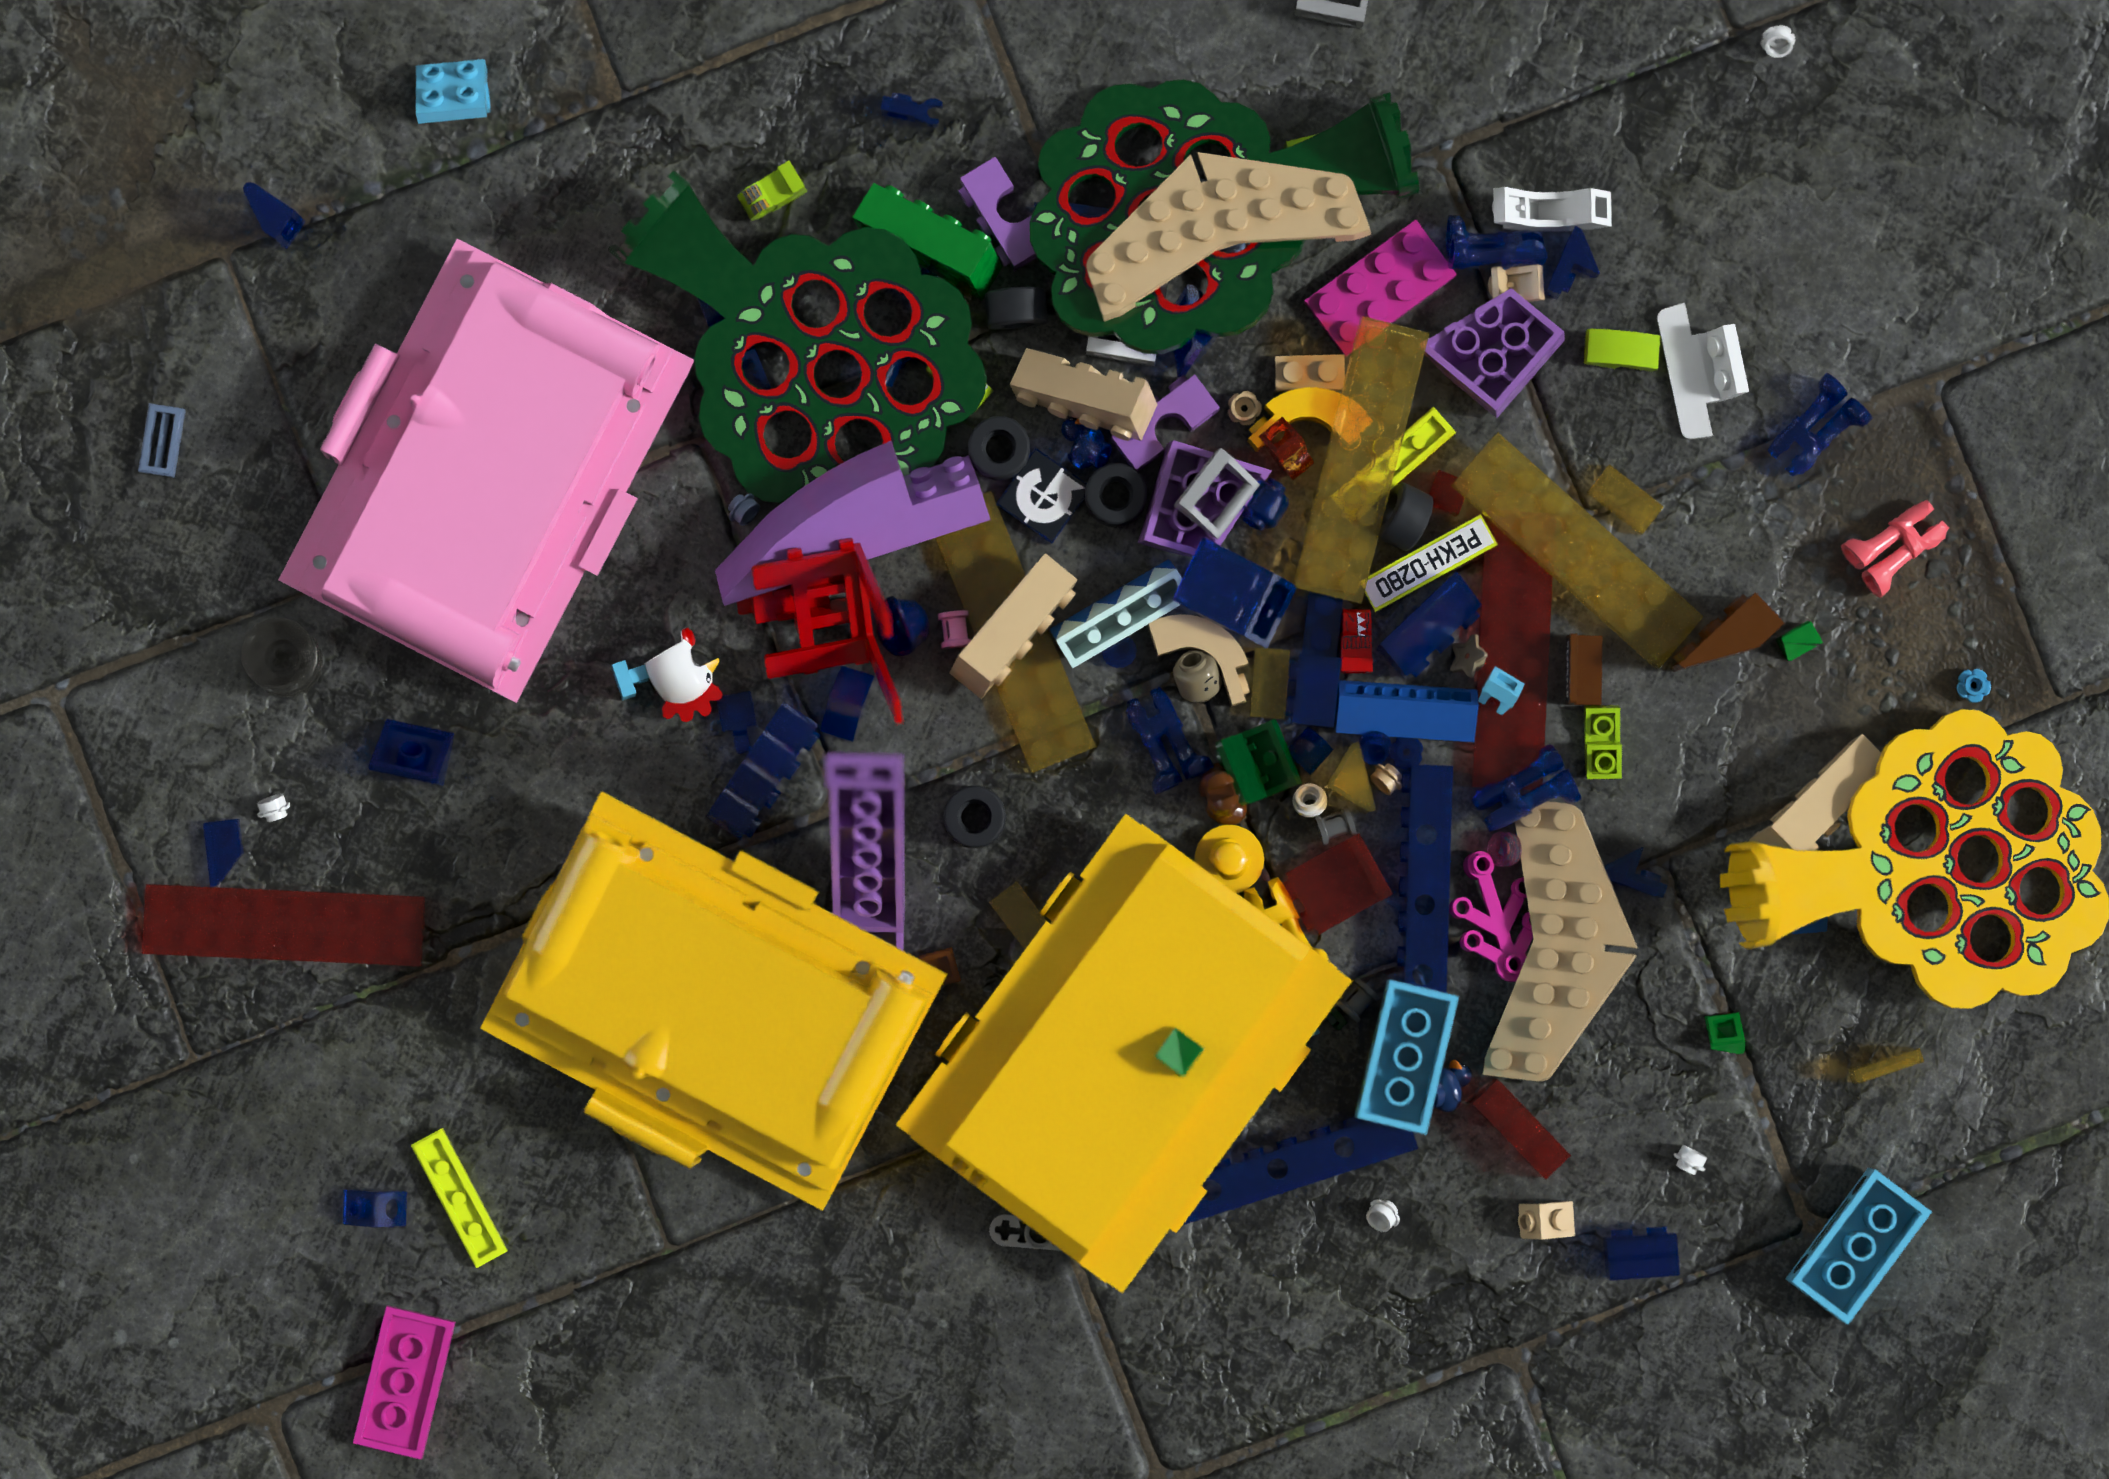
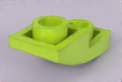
M1587 329L1584 364L1612 369L1627 367L1650 372L1658 370L1660 336L1622 330Z
M1619 705L1584 706L1586 779H1622Z

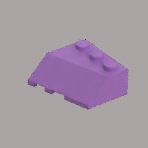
M1510 288L1475 309L1473 313L1458 322L1448 325L1443 331L1433 337L1418 343L1417 347L1447 378L1495 418H1498L1564 342L1565 338L1562 329Z
M1170 441L1165 447L1138 543L1169 553L1210 561L1272 470L1236 460L1260 485L1217 540L1173 506L1214 452L1178 441ZM1223 467L1194 507L1213 524L1244 482Z

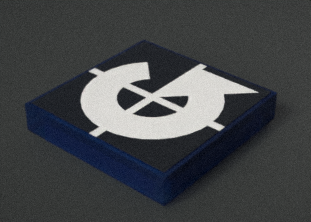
M1035 447L1026 465L1016 474L997 501L996 506L1053 545L1085 499L1087 483Z

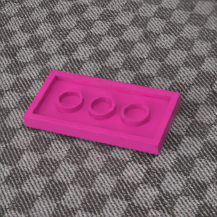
M1415 220L1307 298L1304 303L1340 352L1344 354V357H1347L1454 279L1457 274L1418 221Z
M386 1306L356 1428L354 1444L417 1459L423 1458L456 1321L394 1306Z

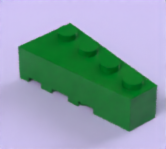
M873 183L853 215L858 228L886 229L904 239L916 254L919 265L927 268L930 264H933L935 269L945 276V280L957 286L959 281H962L971 287V295L982 301L985 293L988 292L1003 267L991 244V238L977 229L970 232L962 228V224L950 215L944 214L943 218L932 212L933 209L920 200L915 199L913 203L903 198L904 194L891 185H886L883 188Z

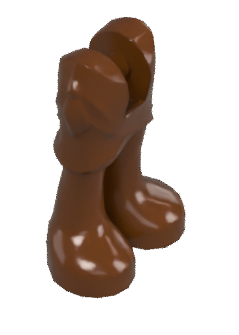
M1217 762L1206 767L1201 775L1198 785L1199 794L1202 797H1207L1208 804L1205 806V812L1212 820L1221 825H1236L1245 818L1247 805H1240L1239 795H1236L1232 784L1234 782L1233 778Z

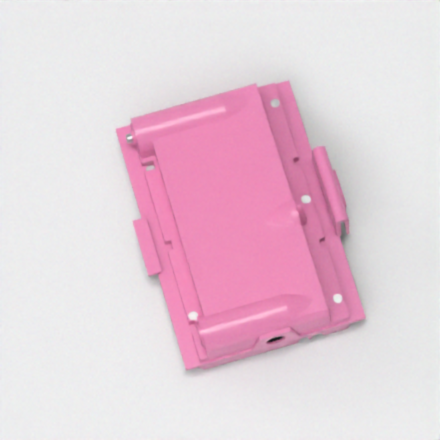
M457 239L398 352L389 351L375 344L362 370L354 377L332 421L333 425L320 451L327 459H330L332 456L338 467L278 580L517 703L585 571L587 570L598 576L638 499L626 492L695 360L611 318L593 304L552 283H543Z

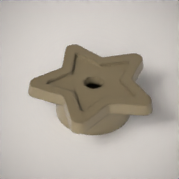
M1472 634L1464 644H1453L1455 659L1450 670L1453 673L1464 671L1468 677L1473 678L1475 672H1478L1483 667L1488 653L1479 646L1478 635Z

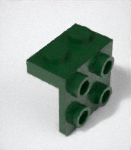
M1276 719L1216 741L1217 760L1225 768L1227 774L1233 778L1234 782L1232 784L1236 795H1239L1241 806L1265 799L1302 783Z

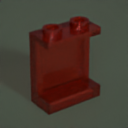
M1359 833L1285 873L1287 881L1282 883L1291 900L1298 899L1304 911L1299 913L1307 930L1310 932L1315 929L1317 935L1393 894Z

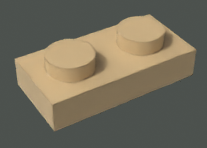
M1344 354L1275 356V392H1287L1305 387L1344 391Z

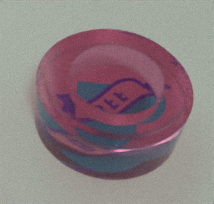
M1497 832L1491 836L1488 842L1487 853L1491 856L1494 865L1510 867L1515 865L1521 857V842L1518 836L1512 832Z

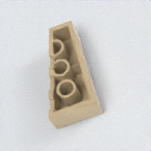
M1026 348L1010 383L1017 397L1016 399L1020 403L1029 407H1035L1036 404L1046 407L1051 414L1060 418H1067V416L1077 418L1082 425L1097 430L1099 427L1111 430L1110 433L1113 436L1125 441H1129L1130 438L1142 441L1158 405L1146 379L1136 377L1134 382L1131 383L1124 379V375L1120 372L1109 370L1107 376L1093 368L1092 365L1080 362L1075 367H1071L1070 362L1063 357Z
M1045 553L959 654L950 674L982 699L994 684L999 686L1012 671L1009 665L1015 658L1021 660L1033 646L1030 640L1036 632L1042 635L1054 621L1051 614L1058 606L1064 609L1076 595L1072 588L1078 579Z
M1863 734L1850 741L1818 772L1820 775L1818 778H1813L1796 794L1797 800L1795 802L1791 801L1770 819L1773 824L1760 832H1756L1749 841L1779 848L1816 851L1819 846L1815 842L1822 835L1827 838L1842 824L1838 818L1845 811L1848 813L1851 797L1860 784L1875 775L1881 752Z

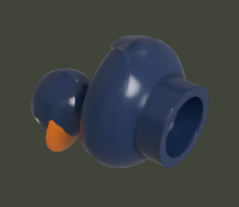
M1452 1060L1449 1069L1442 1068L1433 1108L1443 1112H1451L1460 1106L1462 1100L1461 1087L1468 1085L1472 1078V1072L1467 1065L1459 1063L1457 1060Z

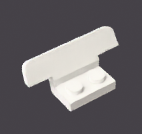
M1685 303L1662 309L1658 314V324L1682 435L1687 439L1708 438L1713 436L1706 404L1732 399L1749 392L1735 324L1724 325L1707 333L1691 335Z

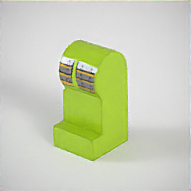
M790 160L780 165L776 171L744 189L738 194L737 198L750 220L754 221L807 193V190Z

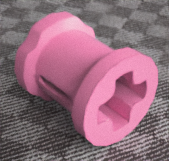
M968 610L949 611L938 614V620L942 621L944 641L941 643L942 649L966 647L970 643L971 639H968L966 617L969 616Z

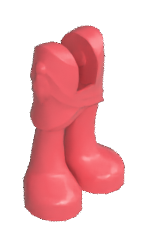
M1928 500L1917 503L1899 517L1888 522L1889 527L1873 538L1866 541L1853 538L1841 545L1846 559L1852 566L1860 570L1901 538L1903 545L1862 573L1864 583L1875 596L1882 597L1890 590L1893 575L1908 561L1915 559L1924 550L1936 547L1945 539L1949 527L1943 520L1927 528L1921 535L1913 527L1914 524L1925 519L1934 510Z

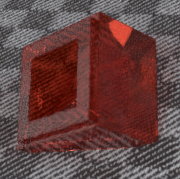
M1438 470L1429 491V495L1433 497V508L1457 517L1471 482Z

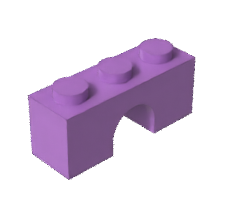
M997 158L990 159L960 178L962 188L958 192L968 208L973 205L981 216L976 221L982 232L988 236L992 234L998 244V247L994 248L1003 266L1005 267L1010 264L1012 269L1016 271L1036 259L1037 257L1030 243V220L1032 215L1021 222L1009 223L1004 221L997 212L999 202L1014 192L1013 184Z
M1195 374L1189 379L1183 375L1168 387L1171 392L1161 400L1158 396H1155L1158 405L1142 441L1133 438L1125 441L1113 435L1111 436L1113 444L1128 464L1137 472L1164 452V448L1155 436V427L1159 421L1167 417H1175L1183 421L1192 432L1219 412L1220 407Z

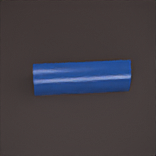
M1339 680L1336 733L1475 742L1479 707L1478 693L1475 689Z

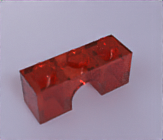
M1494 1078L1469 1102L1517 1150L1518 1154L1541 1178L1546 1180L1571 1156L1498 1079Z

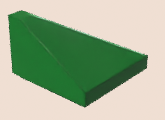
M1739 1012L1704 1017L1711 1049L1735 1054L1744 1053L1746 1042Z

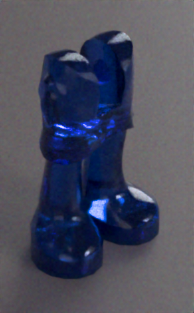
M1448 216L1446 225V256L1448 257L1449 269H1465L1501 263L1502 269L1508 270L1513 266L1543 265L1547 260L1544 237L1541 232L1518 230L1514 232L1499 231L1493 234H1475L1466 230L1465 222L1461 216Z
M1829 373L1821 377L1818 382L1819 395L1813 404L1800 417L1797 415L1774 439L1767 450L1776 459L1781 453L1787 451L1794 441L1804 449L1785 468L1792 477L1798 474L1802 475L1812 468L1817 460V456L1829 447L1828 444L1842 431L1850 426L1864 427L1873 419L1869 411L1860 402L1850 397L1816 434L1810 431L1821 418L1848 395L1844 386Z
M1161 687L1149 691L1154 707L1158 710L1159 714L1148 719L1147 713L1141 706L1138 698L1127 701L1126 710L1129 723L1135 731H1138L1143 745L1147 747L1153 761L1156 776L1151 785L1155 795L1183 783L1179 772L1173 765L1160 739L1164 734H1166L1175 752L1186 781L1214 767L1212 760L1208 756L1197 755L1191 748L1181 729L1184 725L1177 716L1171 700Z
M1550 743L1539 751L1538 759L1515 775L1510 774L1497 783L1485 785L1476 792L1471 802L1478 811L1487 809L1499 801L1501 802L1503 807L1490 813L1484 819L1487 829L1494 831L1532 814L1531 810L1550 800L1561 798L1568 804H1575L1581 801L1582 798L1568 769H1565L1561 756ZM1555 775L1549 781L1521 796L1520 790L1543 777Z

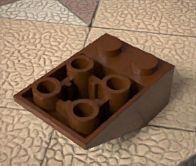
M1743 593L1723 610L1727 614L1725 618L1720 620L1717 617L1698 633L1702 639L1697 644L1692 641L1673 656L1676 663L1670 669L1673 672L1752 651L1760 647L1784 622L1757 593L1748 597Z

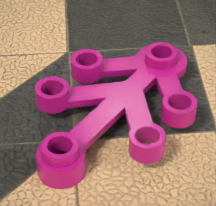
M1477 851L1465 858L1463 869L1469 878L1478 881L1488 915L1473 908L1471 901L1466 897L1452 900L1449 904V912L1454 918H1463L1495 936L1499 949L1483 942L1482 935L1475 930L1467 931L1461 935L1460 946L1466 952H1475L1495 963L1496 972L1504 981L1516 982L1527 957L1525 953L1533 939L1529 912L1525 913L1522 917L1523 928L1514 945L1510 935V929L1525 898H1527L1526 893L1522 894L1519 891V884L1524 882V877L1513 881L1511 885L1512 893L1502 911L1491 876L1494 869V861L1488 853ZM1479 858L1484 860L1486 864L1484 871L1479 870L1477 867ZM1458 902H1462L1465 906L1463 914H1460L1456 909ZM1469 935H1472L1476 940V945L1473 948L1467 943ZM1511 958L1515 959L1518 964L1515 971L1509 967Z

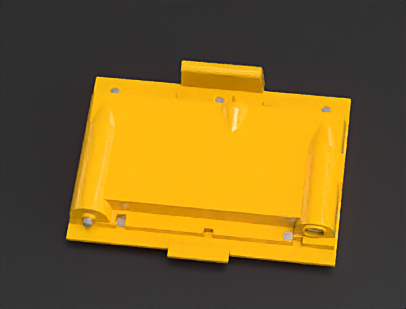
M602 791L557 879L543 895L523 934L524 943L480 1029L595 1089L584 1113L648 1150L666 1156L688 1169L701 1162L702 1158L699 1156L705 1153L706 1150H709L823 1211L947 974L814 904L813 902L819 891L743 851H740L736 860L733 861Z

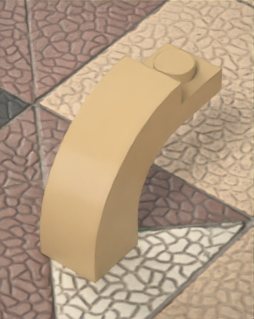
M1182 614L1161 617L1148 624L1157 657L1186 649L1208 653L1217 662L1231 707L1246 701L1244 694L1250 693L1244 673L1237 674L1236 669L1247 666L1248 660L1236 639L1223 627L1206 618Z

